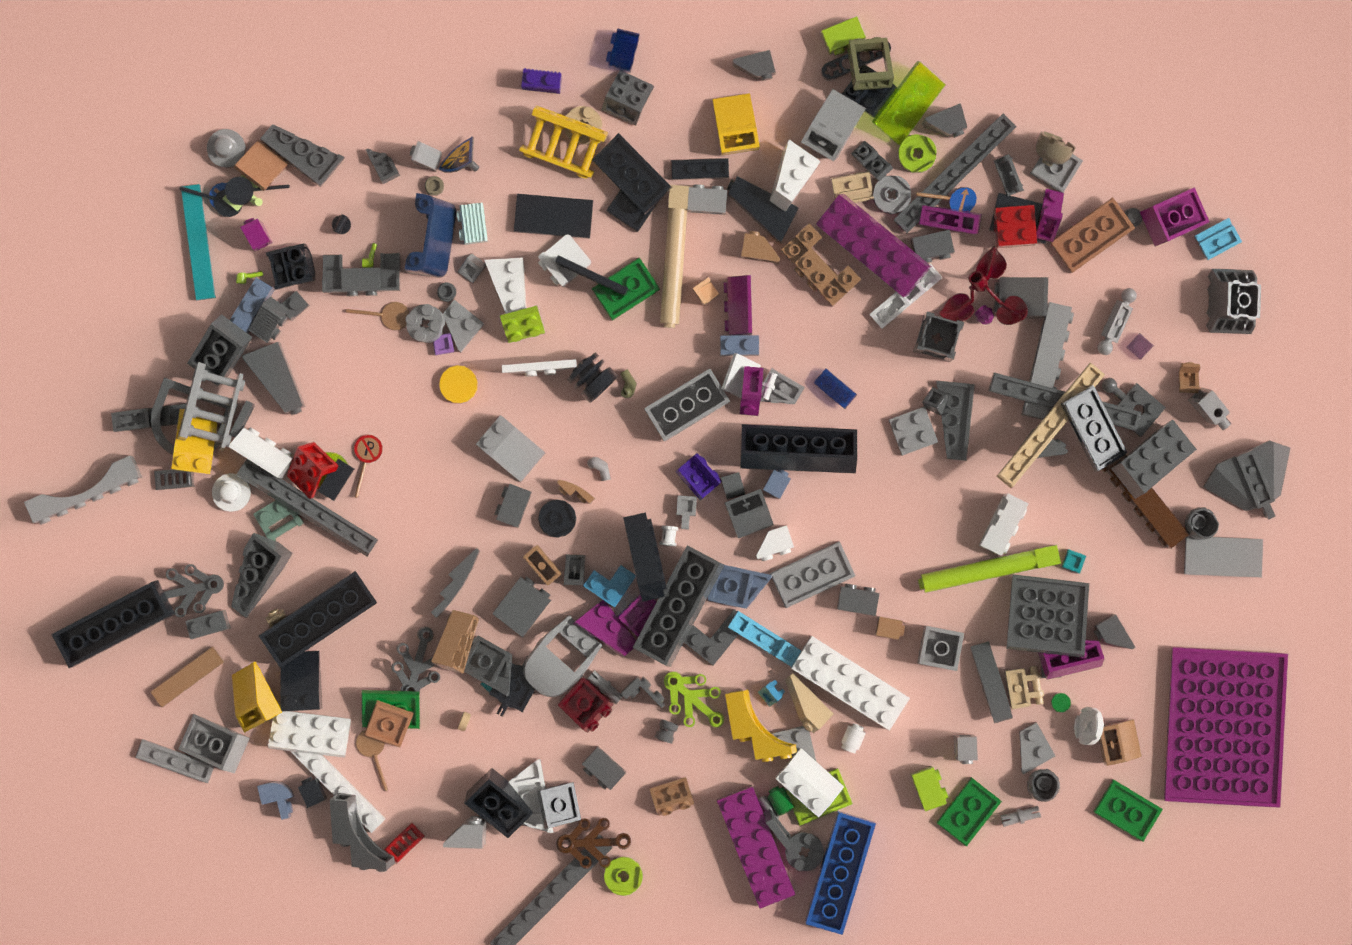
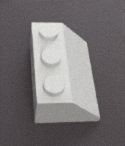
M251 427L249 430L243 428L230 443L229 447L277 478L283 479L291 465L292 453L285 448L281 450L276 448V443L267 437L265 440L259 437L260 433Z
M802 748L775 776L777 781L818 817L831 805L844 787Z

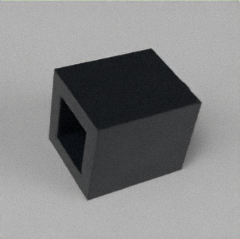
M312 777L301 781L302 785L298 789L307 808L327 799L317 778L313 780Z

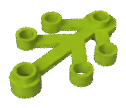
M669 672L665 676L664 685L670 690L671 705L669 710L672 714H678L681 711V706L678 704V691L684 695L685 726L692 727L695 724L692 703L709 718L711 726L720 727L723 725L724 716L720 712H713L698 698L712 697L716 699L721 694L720 689L712 687L711 689L689 690L684 686V684L693 683L699 686L706 683L705 675L698 674L697 676L682 677L678 672ZM699 676L704 677L703 683L697 682ZM676 678L677 684H670V679ZM713 689H717L719 691V694L717 696H713L711 694V691ZM673 705H677L679 707V710L677 712H673L671 710V707ZM715 716L720 717L719 723L713 722ZM687 718L693 719L691 725L686 724Z

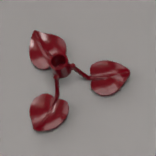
M993 246L982 257L976 267V271L972 272L968 277L971 284L969 286L970 297L964 293L952 296L939 312V315L952 321H965L970 318L974 313V307L971 305L974 302V290L977 292L987 290L1001 305L996 312L997 319L1001 324L1013 325L1024 320L1027 316L1028 308L1023 299L1018 296H1009L1003 303L988 287V280L990 278H999L1007 268L1005 258Z

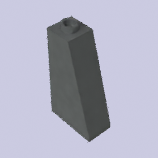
M280 342L242 356L285 413H291L292 416L302 412L301 408H304L305 404Z

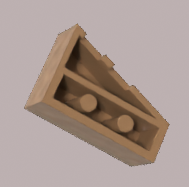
M452 610L431 662L442 669L463 674L479 618L472 614Z

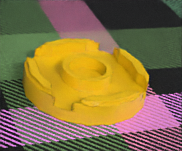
M456 365L449 367L443 372L439 387L442 395L447 400L461 404L468 402L474 397L477 392L478 382L476 375L471 369Z

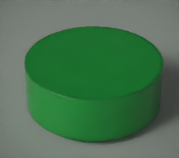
M1057 693L1051 699V706L1057 712H1065L1070 708L1071 700L1068 695Z

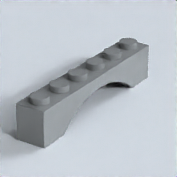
M128 456L112 463L102 480L84 493L62 498L41 494L24 503L32 522L43 525L51 521L50 517L55 515L57 517L64 516L73 507L77 510L86 506L85 502L91 499L93 502L104 498L103 494L107 492L113 494L120 491V487L127 484L129 487L138 483V479L142 478L134 456Z

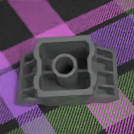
M1212 269L1208 275L1211 283L1207 289L1209 306L1206 313L1210 319L1206 326L1209 332L1252 334L1256 327V318H1260L1261 284H1257V276L1254 270Z

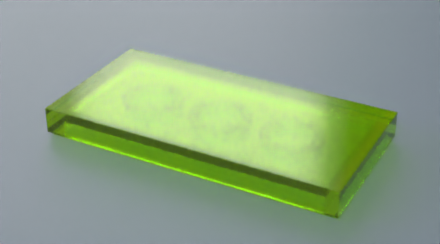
M917 61L873 119L872 123L897 145H901L946 84L920 61Z

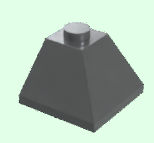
M961 103L928 116L922 122L924 128L946 137L952 135L954 138L965 134L964 130L967 129Z

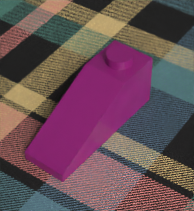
M922 205L919 224L977 234L980 230L982 214Z

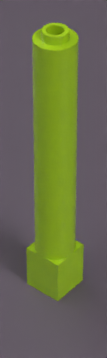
M1057 545L921 574L918 584L920 590L928 593L1061 564Z

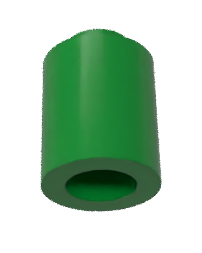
M776 786L768 791L770 794L767 798L778 817L795 808L784 787L779 788V786Z

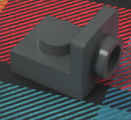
M295 291L283 303L280 302L282 306L288 308L286 317L292 321L310 306L298 291Z

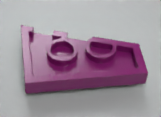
M604 600L573 623L587 631L592 637L602 641L605 646L622 657L634 649L633 646L636 640Z

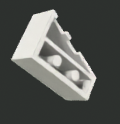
M788 140L782 151L781 161L770 201L784 211L788 209L820 163L817 158L791 140Z
M524 259L484 260L505 313L527 308Z
M1008 493L1004 494L979 546L999 556L1003 553L1006 554L1010 547L1008 542L1017 533L1019 528L1017 525L1024 518L1029 503Z

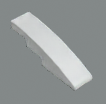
M931 263L929 265L932 267L907 297H902L898 292H895L870 314L881 329L943 278Z

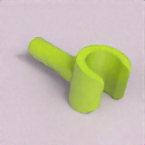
M372 244L369 258L362 259L363 268L374 267L373 258L377 244Z
M262 271L238 273L236 283L246 284L247 278L263 276Z

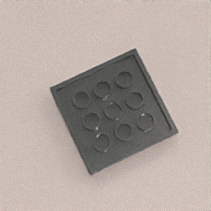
M1013 574L1006 649L1084 658L1090 583Z

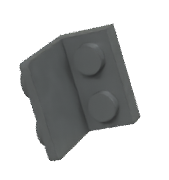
M620 70L605 97L601 110L636 126L654 85Z
M637 676L621 692L626 699L629 696L633 699L640 692L639 687L641 686L661 708L665 706L663 702L665 698L657 690L653 692L649 688L651 683L644 676L642 678Z

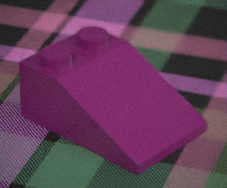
M1195 187L1140 211L1155 247L1210 222Z

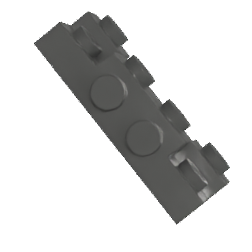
M380 253V268L343 269L342 254L323 255L322 292L347 293V296L354 297L358 296V293H366V296H377V292L400 291V253Z

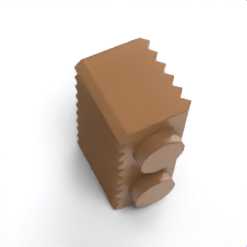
M538 545L523 556V559H526L528 565H531L533 571H536V574L541 577L546 585H550L562 575L560 570Z

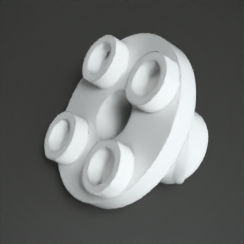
M229 473L222 475L213 485V500L222 510L229 512L241 510L250 500V485L247 481L237 476V474Z

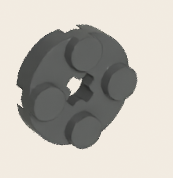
M800 832L791 837L792 846L785 849L788 863L798 871L813 870L823 860V845L818 837L810 833ZM803 846L805 849H810L807 857L799 855Z

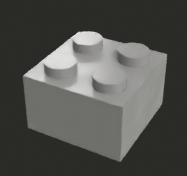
M924 625L917 663L957 671L964 633Z

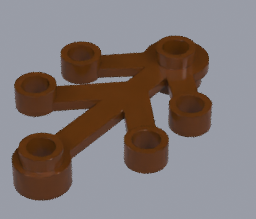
M586 818L581 819L579 825L569 835L564 834L557 839V849L563 854L570 853L580 862L583 869L590 868L592 862L589 857L583 856L576 848L584 847L599 861L602 868H608L611 865L610 858L604 856L596 847L618 846L619 849L625 850L631 845V838L626 833H620L616 838L595 839L603 830H607L610 827V822L607 818H601L597 826L584 839H577V837L583 831H588L591 827L590 821ZM602 821L608 823L606 827L600 825ZM583 822H588V826L586 828H583L581 826ZM626 839L627 844L621 845L620 841ZM565 841L570 843V845L566 848L563 847V843ZM603 859H607L608 864L603 865L601 861ZM583 860H588L589 864L584 866L582 862Z

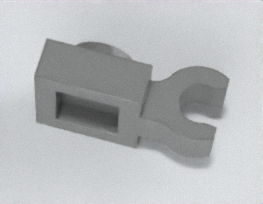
M678 496L676 515H682L681 529L689 530L690 516H696L697 497Z

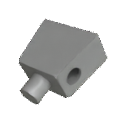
M1201 388L1198 393H1195L1188 399L1209 424L1218 425L1222 430L1231 425V422L1226 417L1230 413L1213 390Z

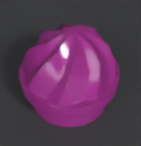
M986 305L980 307L974 314L976 321L983 325L992 323L994 318L992 308H988Z

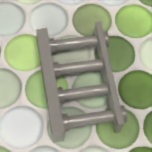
M198 362L195 367L177 439L185 441L188 436L191 437L193 435L219 442V450L223 451L226 446L229 447L231 435H229L239 391H243L245 380H242L243 374L241 373L237 376L236 380L208 373V370H205L206 364ZM208 380L234 387L232 398L203 391L200 388L201 382ZM202 398L230 406L227 417L199 410L195 406L197 399L200 400ZM199 417L225 424L223 435L194 428L191 425L192 418Z

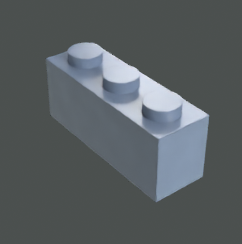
M255 278L230 321L246 333H249L248 329L259 308L272 296L275 289L260 279Z

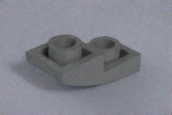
M866 141L851 153L878 181L893 169L891 164L881 157L877 150Z

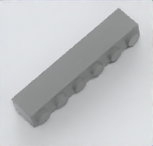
M1052 302L1048 303L1047 316L1043 320L1029 382L1057 389V387H1054L1055 379H1059L1061 368H1058L1059 362L1063 361L1065 355L1063 344L1069 338L1070 331H1067L1068 323L1071 324L1074 313L1071 312L1072 307ZM1024 401L1021 415L1043 420L1052 408Z

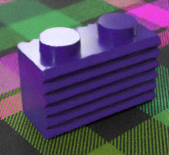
M523 69L522 90L560 94L562 74L560 72L557 73L555 71L553 73V71L546 72L545 70L541 71V69L539 71L537 69L535 71L534 69Z

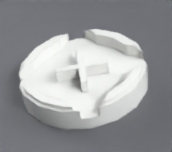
M1085 707L1080 710V716L1077 715L1075 719L1074 733L1076 738H1079L1078 742L1080 744L1091 746L1096 744L1102 735L1103 717L1097 708Z

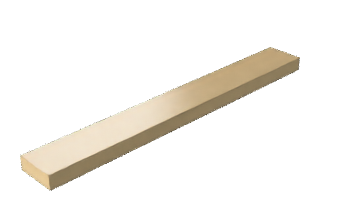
M1090 362L996 477L1008 487L1013 488L1068 421L1061 403L1090 385L1095 387L1105 374Z

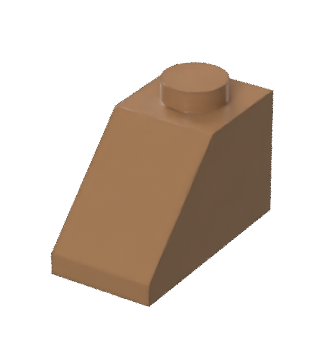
M749 231V234L745 233L741 258L779 264L780 257L766 238L760 236V232Z

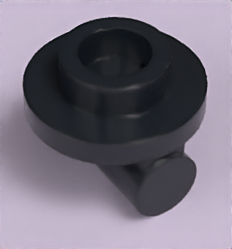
M343 214L336 216L332 221L333 231L337 234L349 232L351 229L349 217Z

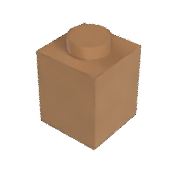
M879 616L875 635L899 640L900 636L904 635L905 625H902L903 621Z

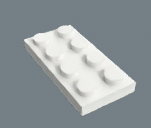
M283 711L281 714L273 717L268 748L345 758L351 719Z

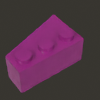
M1085 641L1084 658L1038 652L1046 680L1102 667L1105 660L1099 641Z

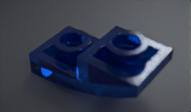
M827 368L814 382L815 385L844 409L857 396L850 387Z

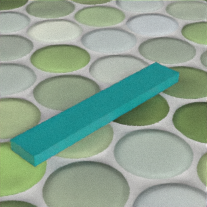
M200 184L182 186L202 193ZM181 190L196 300L214 299L216 294L203 198Z

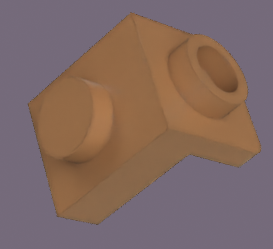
M1193 362L1181 363L1178 371L1179 393L1199 392L1200 364H1194Z

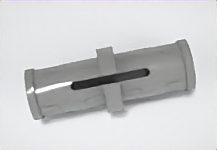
M595 670L588 677L587 680L597 687L601 694L604 693L612 700L615 705L623 697L611 685L610 681L607 682Z
M1038 805L1000 815L1001 820L1010 819L1002 822L1003 827L1016 823L1023 824L1027 820L1041 818L1040 812L1032 814V812L1039 811Z

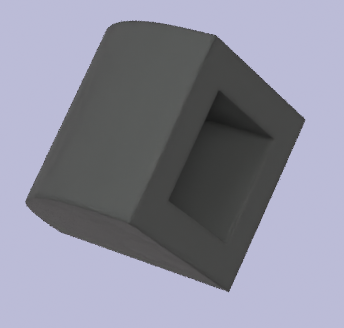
M739 472L721 477L727 500L745 495Z

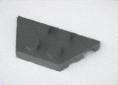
M478 635L473 639L464 672L509 696L512 654Z

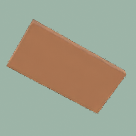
M1112 197L1050 243L1073 273L1134 230L1135 227Z

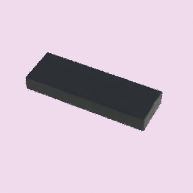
M729 158L671 160L672 180L729 178Z

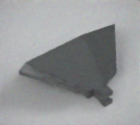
M1270 440L1218 463L1203 487L1245 511L1262 507L1265 518L1268 520L1276 516L1270 503L1281 496L1291 448Z

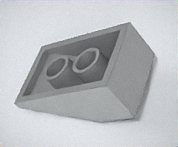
M502 415L497 418L476 443L478 447L520 482L545 454L541 448Z
M193 714L178 750L221 770L235 774L250 738Z

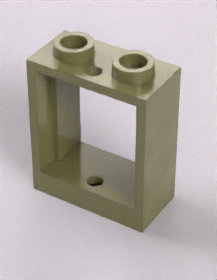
M874 37L872 39L856 38L849 40L847 52L853 89L864 90L892 87L894 75L888 39ZM882 50L886 72L859 73L856 52Z

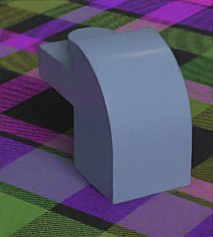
M273 781L257 786L262 805L277 801L281 820L291 817L293 807L287 799L292 798L294 794L288 785Z

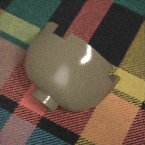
M1041 131L1036 142V151L1042 158L1041 162L1051 167L1053 164L1060 165L1067 162L1073 155L1076 147L1070 142L1065 144L1062 140L1063 138L1045 131L1044 133Z

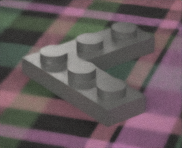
M734 609L711 638L693 625L684 643L714 666L739 635L728 627L737 611Z

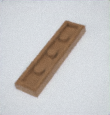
M213 646L151 691V694L159 705L164 707L223 664L224 660Z

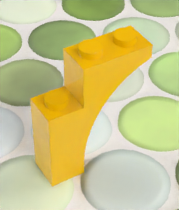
M748 689L725 694L733 740L739 739L740 742L750 741L752 738L755 760L762 759V762H768L777 756H780V759H787L792 757L791 754L797 752L796 744L782 741L772 735L761 724L753 710Z

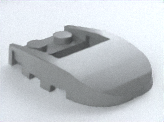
M570 615L536 643L537 645L529 654L523 666V674L526 681L546 697H557L567 691L583 676L602 647V644L589 635L587 631L573 624L575 620ZM558 633L587 658L575 672L546 647Z

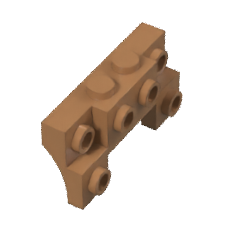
M809 223L781 249V252L796 267L794 271L801 278L804 276L809 281L807 285L814 292L817 290L833 307L861 281V278L849 265L839 275L832 271L812 249L822 236Z

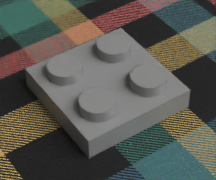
M925 407L889 419L902 456L938 443Z

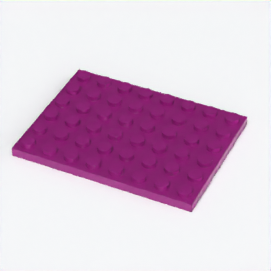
M1172 647L1164 801L1280 808L1288 654Z

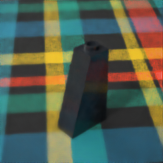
M738 176L736 180L732 179L727 187V190H729L728 196L781 244L799 207L791 204L784 211L770 201L771 193Z

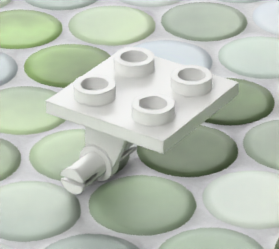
M734 353L721 389L741 398L744 366L760 367L761 365ZM770 372L767 382H762V387H765L761 396L762 399L769 400L771 391L775 388L774 383L777 374Z

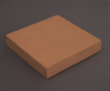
M258 140L235 164L234 168L265 191L288 166V162Z
M377 700L364 735L401 747L413 717V712Z

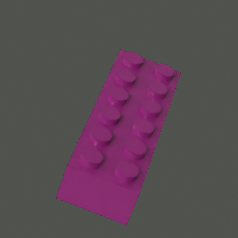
M844 193L837 196L816 223L819 228L902 297H907L932 267Z
M750 785L718 798L717 803L759 909L794 896V889L769 826L766 824L765 816L753 786Z

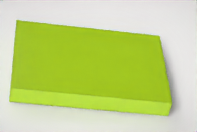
M838 768L828 773L844 787L820 817L853 804ZM785 789L795 806L793 811L799 826L820 818L788 789Z

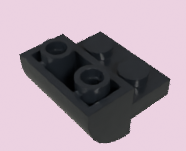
M865 64L859 70V73L876 72ZM851 80L842 92V95L865 107L864 112L875 118L897 87L895 84H892L890 88L854 90Z

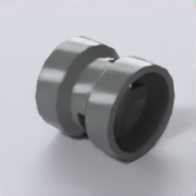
M661 719L659 723L660 729L656 732L655 738L672 744L674 732L678 730L679 725Z

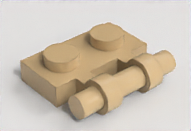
M1037 666L1030 667V675L1025 674V668L1005 671L1011 709L1031 706L1030 698H1035L1036 705L1044 704L1042 697L1044 696V691L1041 690L1040 685L1041 674L1038 673ZM1027 681H1032L1033 692L1028 691Z

